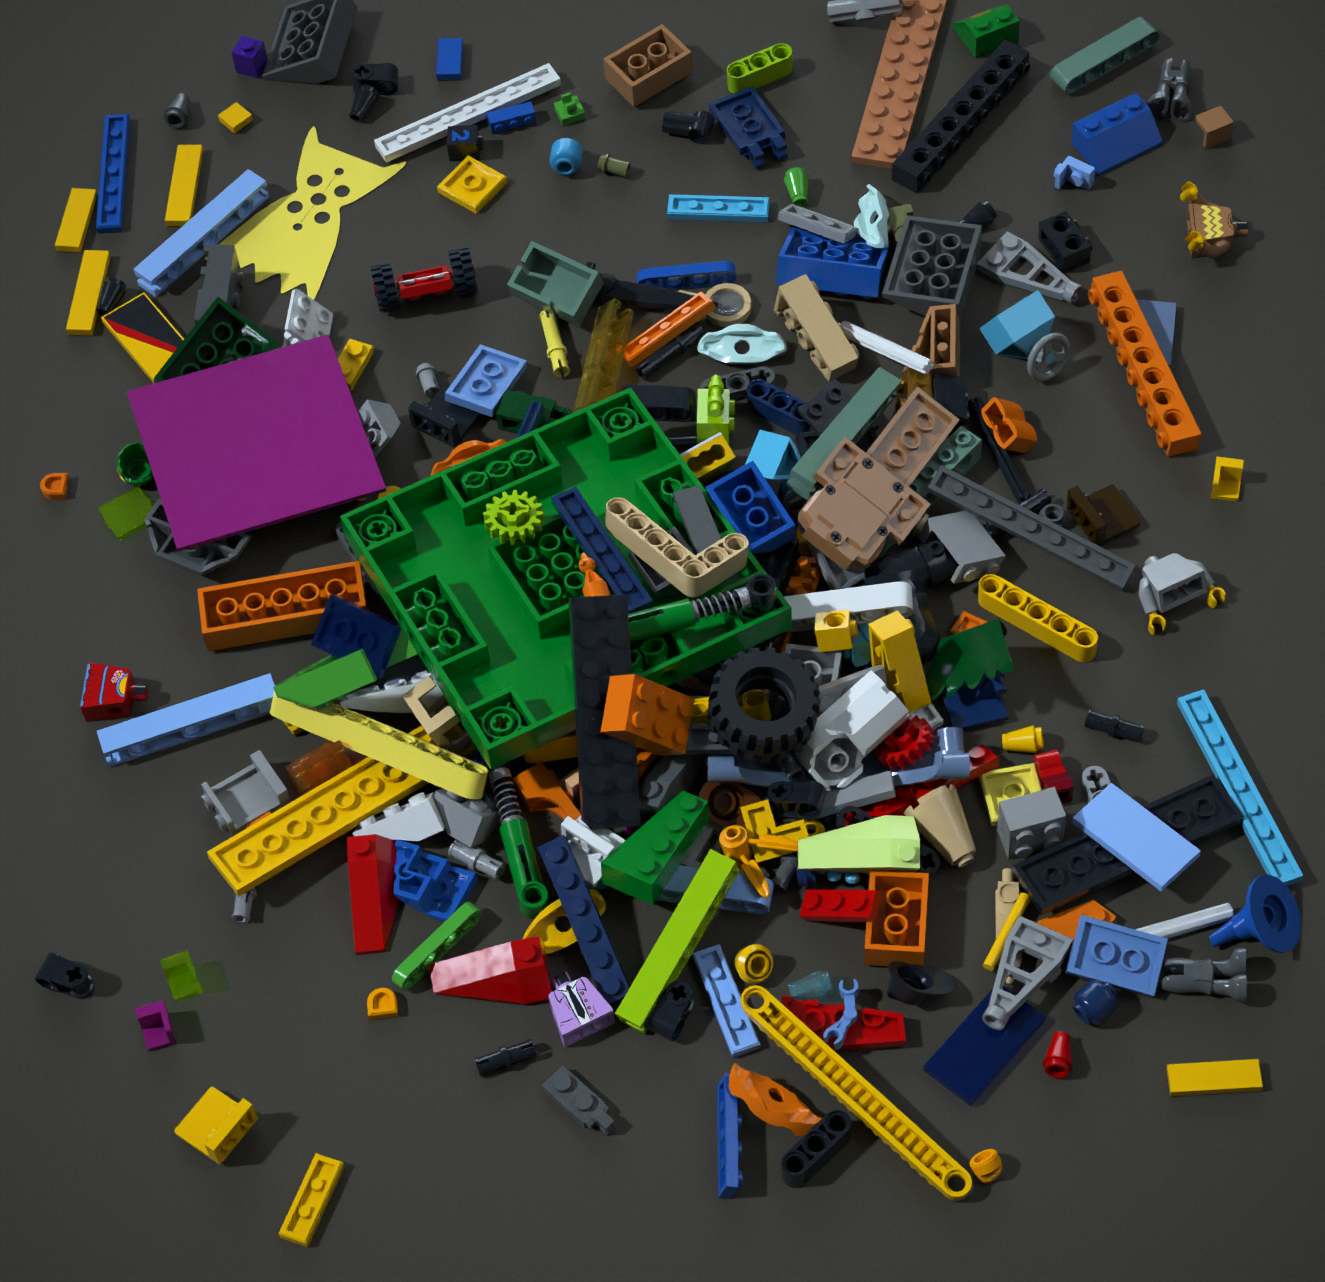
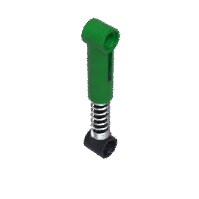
M757 574L749 579L745 587L734 589L733 593L729 591L726 592V595L719 593L718 597L712 595L711 599L705 597L703 601L700 599L696 601L684 599L628 614L630 643L695 626V622L701 620L700 618L705 617L708 619L710 615H713L715 618V614L720 613L723 615V612L726 611L730 614V610L733 609L738 611V608L743 610L751 608L757 613H768L775 608L777 603L776 582L770 575Z
M482 757V765L488 769L487 777H489L491 787L494 788L495 801L498 802L496 806L499 809L498 814L501 816L500 821L502 824L499 829L518 896L519 909L525 917L535 919L548 906V891L543 882L528 823L519 815L521 810L517 808L519 806V803L516 802L518 797L514 795L516 791L512 788L514 783L510 782L512 778L510 761L491 770ZM523 863L526 865L530 882L526 880ZM537 897L540 901L532 904L527 899Z

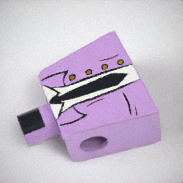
M561 972L553 977L552 983L556 990L551 992L548 998L565 1048L615 1023L612 1007L586 977H581L573 982L567 972Z

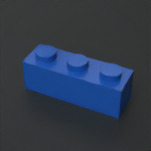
M531 101L487 113L488 124L492 134L536 123L535 111Z

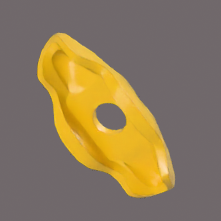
M589 889L601 916L606 909L605 899L598 891ZM560 899L542 910L523 936V939L540 936L544 941L546 954L561 950L577 941L572 927L567 932H560L555 927V920L558 917H567Z

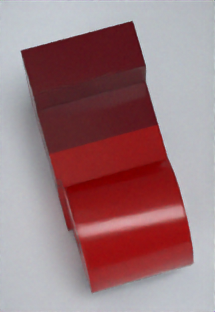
M1052 750L1034 755L1033 760L1042 790L1055 787L1057 793L1064 792L1061 796H1058L1061 804L1072 801L1074 786L1071 778L1066 773L1065 767L1062 765L1059 752Z

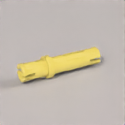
M543 310L539 317L548 346V359L552 362L554 376L562 378L560 369H562L563 375L566 377L570 373L566 359L568 353L561 339L556 314L549 313L550 317L547 318L546 311Z

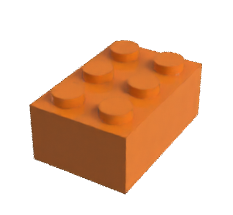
M636 674L610 676L601 732L660 756L685 754L694 698Z
M870 870L869 890H877L883 896L876 921L866 922L865 965L888 966L891 962L900 961L924 966L929 873Z

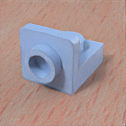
M1068 155L1065 161L1059 163L1055 168L1053 174L1055 177V188L1060 190L1064 183L1069 181L1075 186L1090 190L1094 184L1095 167Z

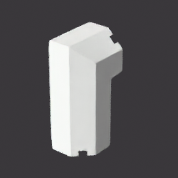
M872 671L868 672L817 718L810 740L806 745H802L801 753L795 754L796 761L816 782L821 783L825 788H830L829 786L831 785L845 788L862 773V759L911 716L899 698Z

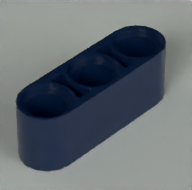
M753 380L748 384L747 406L752 413L795 435L809 431L811 426L797 412L805 401L764 380Z

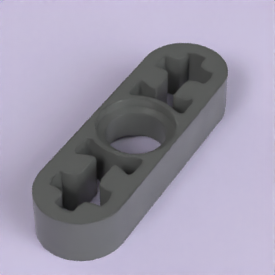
M757 367L721 376L726 389H730V400L747 397L749 380H761L760 378H764L766 382L775 386V374L768 367ZM711 378L704 380L700 389H708ZM735 382H742L745 385L739 390L731 387Z

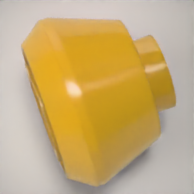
M752 944L738 952L735 958V968L741 979L746 983L760 984L772 972L773 956L765 946Z

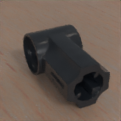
M704 110L696 111L693 115L665 111L662 132L688 136L692 142L704 144L709 139L715 119L711 113Z

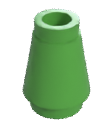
M800 167L791 168L786 171L784 183L793 204L802 207L808 203L809 176Z

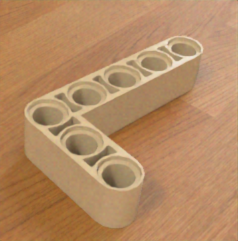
M618 497L610 499L606 504L605 526L607 531L686 596L698 597L742 570L747 564L749 542L746 536L742 534L731 533L697 555H694L628 500Z

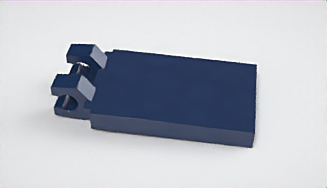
M753 86L708 103L710 113L714 116V119L740 156H749L751 164L756 170L765 167V162L762 160L765 156L762 150L769 147L772 148L773 154L778 161L788 158V154L784 150L787 149L785 130Z

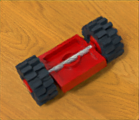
M469 247L448 251L451 269L444 265L397 275L398 280H395L396 283L394 282L391 263L371 266L372 284L375 297H377L379 311L400 308L396 288L397 290L400 289L402 299L417 300L422 298L424 294L442 295L447 293L449 289H453L451 279L454 278L457 296L478 292L475 279L476 274Z

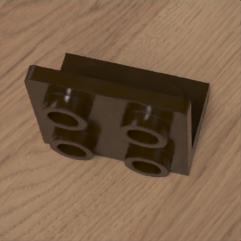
M1113 484L1090 495L1083 494L1078 486L1068 490L1066 509L1088 539L1098 546L1141 525L1139 517Z

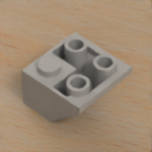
M367 399L358 410V415L376 458L393 437L401 422L391 404Z
M445 789L435 792L434 797L447 834L469 847L484 843L501 822L495 795L483 792L481 799H468Z

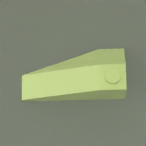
M884 815L798 840V870L870 873V870L915 873L920 869V838L914 816Z

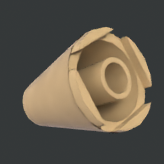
M950 784L949 790L944 785L930 791L918 799L919 806L914 810L911 805L905 810V816H914L917 830L951 866L958 865L959 868H962L974 860L973 855L976 853V848L957 789L953 784Z

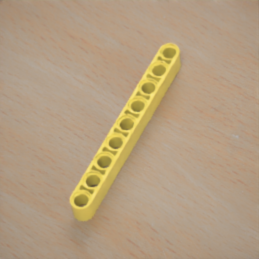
M274 691L270 709L272 716L468 799H481L483 797L488 769L485 766L333 703L329 707L317 711L316 707L308 708L277 698Z

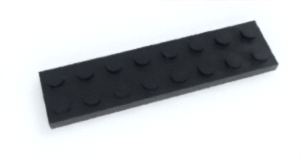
M627 595L570 597L568 601L581 821L590 829L641 826L636 746L601 732L610 676L632 674Z
M1214 774L1143 806L1194 846L1242 824L1244 815ZM1085 832L1012 866V872L1029 895L1041 916L1136 873Z

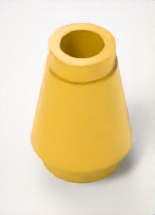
M1035 725L1002 734L1003 750L1038 753V750H1044L1042 727L1035 728Z

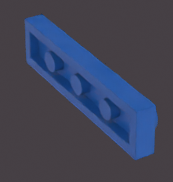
M725 1073L717 1084L718 1198L730 1199L736 1190L741 1188L743 1178L742 1171L738 1170V1160H740L742 1154V1143L738 1142V1132L741 1128L742 1116L740 1113H737V1104H739L741 1098L730 1093V1073Z

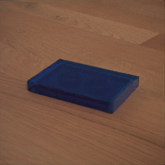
M331 594L311 645L339 659L363 649L375 676L383 678L402 628L341 596Z

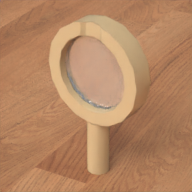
M733 283L715 285L705 294L712 301L723 304L720 309H714L705 316L713 325L728 327L734 324H741L751 314L750 295L739 285ZM679 290V291H678V292H682V293H686V294H690V295H694V296L697 295V293L688 292V291H684V290Z

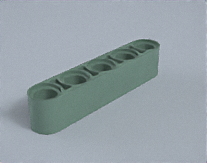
M1138 17L1055 65L1050 72V79L1066 94H1072L1150 49L1158 41L1160 33L1143 17Z

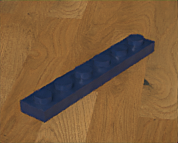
M575 486L551 497L552 505L584 553L595 561V569L600 577L606 581L612 595H627L628 614L653 608L652 598L577 487Z
M562 835L539 846L538 850L599 993L612 1006L624 999L631 986L568 839L565 835Z

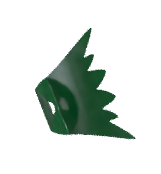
M999 618L939 640L936 655L926 679L929 695L933 693L932 701L942 693L945 686H947V698H949L963 685L964 681L970 689H974L981 681L984 673L988 678L994 680L997 670L1006 674L1013 672L1012 660L1004 638L1007 634V629Z

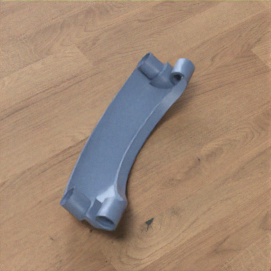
M957 727L938 729L937 735H933L935 742L929 744L932 750L923 753L925 758L918 759L913 766L910 763L906 764L902 770L899 765L894 770H891L889 766L885 768L875 755L874 751L876 748H874L862 759L863 771L854 780L890 770L894 778L895 787L925 783L938 779H969L970 758L969 753L964 751L963 729ZM709 754L708 782H739L768 788L778 781L790 782L785 773L775 766L774 758H771L769 763H761L760 758H753V761L745 760L744 754H738L737 756L734 754ZM804 769L806 775L801 782L815 781Z

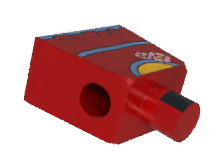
M88 663L80 705L85 721L92 722L128 717L131 714L133 701L148 700V685H135L132 672L127 668Z

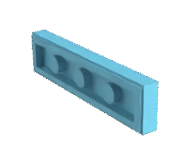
M669 194L667 219L768 223L770 197Z

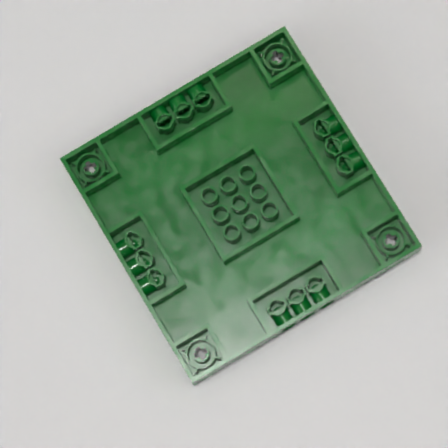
M631 388L340 516L345 539L450 706L460 718V722L491 770L576 730L568 598L584 597L582 589L585 584V573L579 569L581 553L584 551L552 505L551 497L575 486L577 487L652 598L653 607L684 599H689V601L700 599L703 601L705 597L711 599L712 595L718 597L719 593L726 595L727 591L733 593L734 589L745 587L751 577L757 574H767L748 549L746 566L701 596L689 597L685 595L684 597L655 596L627 556L632 551L606 529V504L610 499L620 497L628 500L665 531L675 527L695 554L673 499V492L699 485L721 539L737 532L729 521L725 519L710 495ZM513 490H517L518 495H522L525 491L528 492V498L536 496L537 503L542 504L544 523H541V531H535L534 539L527 536L525 537L526 543H522L518 539L514 545H511L510 540L506 539L502 544L500 543L499 536L492 539L490 531L486 532L483 512H486L487 503L493 504L494 496L500 499L502 498V492L505 491L508 495H512ZM776 587L777 603L775 608L768 613H757L751 608L744 610L738 608V611L733 609L730 610V614L726 611L723 612V615L720 613L715 614V618L713 615L708 616V619L705 617L700 618L701 620L695 622V626L631 642L632 674L668 687L791 629L792 608Z

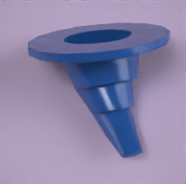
M1266 874L1255 878L1249 885L1246 905L1243 909L1209 936L1212 946L1216 947L1236 939L1241 940L1254 937L1259 939L1270 951L1281 954L1293 950L1299 941L1301 932L1300 912L1296 900L1287 885L1278 877Z

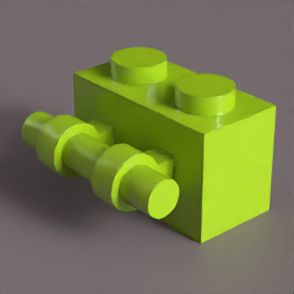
M719 375L711 377L708 389H698L697 444L719 432L722 433L729 444V433H734V417L729 416H735V400H730V389H724V383Z

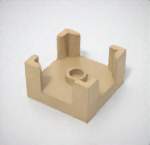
M428 676L402 695V697L430 738L440 748L456 754L470 744L472 739L466 730L452 741L445 733L459 723L460 718L444 695L428 707L420 700V698L436 687L434 680Z

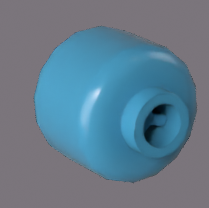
M570 138L556 140L550 152L549 162L551 168L561 175L576 173L582 164V146L579 142Z

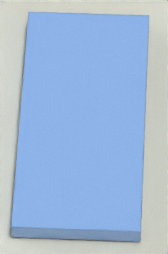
M1112 783L1080 810L1072 820L1075 826L1161 892L1200 856L1201 851Z

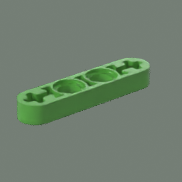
M466 902L460 906L397 967L392 975V981L403 991L410 989L429 971V964L438 962L478 923L482 911L471 902Z

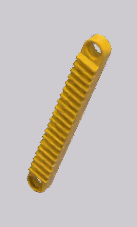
M754 985L749 986L743 991L740 999L742 1011L762 1032L767 1034L768 1038L773 1039L778 1047L784 1049L785 1053L790 1055L796 1063H799L805 1071H808L813 1079H817L822 1087H825L831 1095H834L840 1103L844 1104L847 1110L853 1112L858 1120H862L867 1128H870L876 1136H879L885 1144H888L894 1152L898 1153L902 1160L907 1161L912 1169L917 1170L921 1177H924L930 1185L934 1186L946 1198L960 1201L968 1197L971 1192L972 1179L970 1174L765 988ZM753 995H759L764 999V1004L758 1009H752L748 1006L747 1000ZM955 1176L962 1178L965 1182L964 1189L958 1192L952 1191L947 1184L948 1180Z

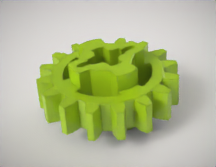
M513 490L512 495H508L504 491L502 492V498L499 499L494 496L493 504L487 503L486 512H483L486 532L490 531L492 539L499 536L500 543L502 544L506 539L510 540L511 545H514L518 539L522 543H526L525 537L529 536L534 539L535 531H541V523H544L542 504L537 503L536 496L528 498V492L526 491L522 495H518L517 490Z

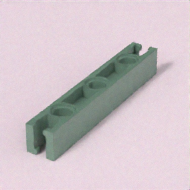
M879 367L791 469V479L787 481L785 487L809 500L821 486L813 478L814 474L844 436L855 445L894 400L897 394L895 390L900 386L902 380Z

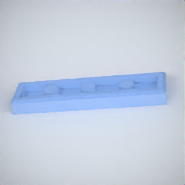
M720 944L692 953L694 963L732 1058L761 1049L752 1022L742 1011L741 995Z

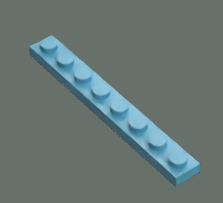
M1205 690L1179 697L1177 705L1210 768L1244 815L1241 826L1266 874L1278 877L1287 886L1301 882L1303 874Z

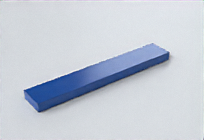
M129 114L106 115L104 119L96 221L98 234L123 232L131 122Z

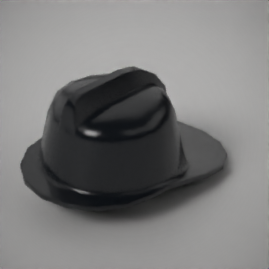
M894 961L888 965L891 979L887 996L891 999L916 1006L921 1004L929 995H947L955 989V982L951 976L937 968Z

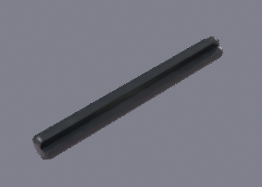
M979 397L970 399L968 401V408L1018 503L1024 501L1031 496V492L1008 450L998 445L993 429L985 423L981 409L985 406L982 399Z

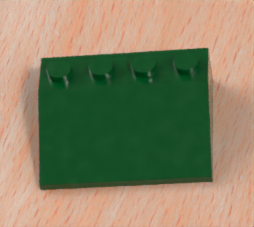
M217 297L156 374L154 383L277 349L280 343L221 298Z

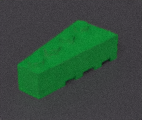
M685 791L679 793L601 862L602 883L654 905L709 823L708 801Z

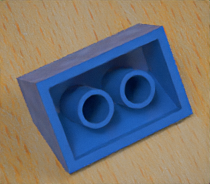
M1134 93L1073 123L1071 144L1091 166L1095 167V171L1100 176L1161 146L1163 141L1151 109L1137 93Z
M754 461L747 463L705 487L718 509L734 530L746 536L749 542L748 549L752 554L775 551L797 538L795 523Z

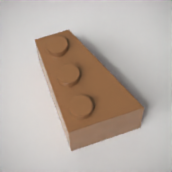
M956 304L930 306L919 331V339L916 346L913 345L911 351L931 359L933 369L929 373H932V376L934 372L960 377V320ZM905 365L903 373L905 372L908 366Z

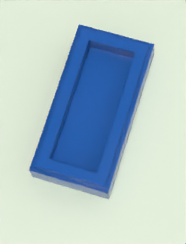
M462 38L438 39L437 80H461Z

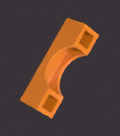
M542 762L512 778L516 795L530 813L547 811L558 815L563 820L569 816L575 821L581 815V809L578 810L575 807V801L571 793L566 788L562 790L558 784L559 779L551 768L547 770Z

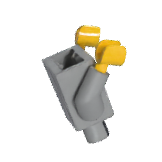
M1172 553L1161 559L1151 556L1145 561L1142 569L1143 578L1139 582V598L1145 614H1149L1150 617L1148 624L1150 634H1155V629L1152 625L1154 623L1160 624L1164 632L1166 621L1163 616L1157 614L1156 611L1158 610L1163 613L1207 593V591L1209 594L1206 602L1209 607H1216L1217 600L1214 597H1217L1223 603L1226 596L1225 591L1220 587H1214V580L1201 562L1185 559L1177 553Z

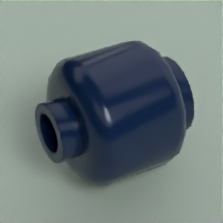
M1091 980L1074 995L1073 1001L1075 1005L1072 1008L1085 1024L1100 1025L1117 1010L1118 1004L1115 997L1118 994L1108 982L1102 984L1097 980Z

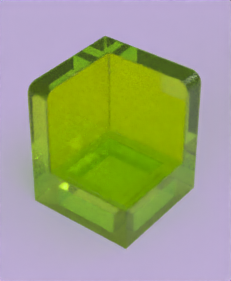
M188 950L160 960L176 1002L203 992Z

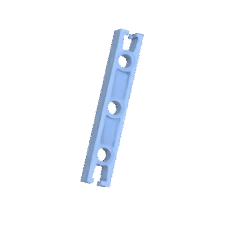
M249 169L246 170L133 269L135 275L140 277L137 280L138 285L157 297L206 254L204 253V244H217L270 197L269 192L264 190L267 186L266 180Z
M269 673L98 730L97 734L108 766L112 767L270 714L274 693L273 687L275 686L271 674Z

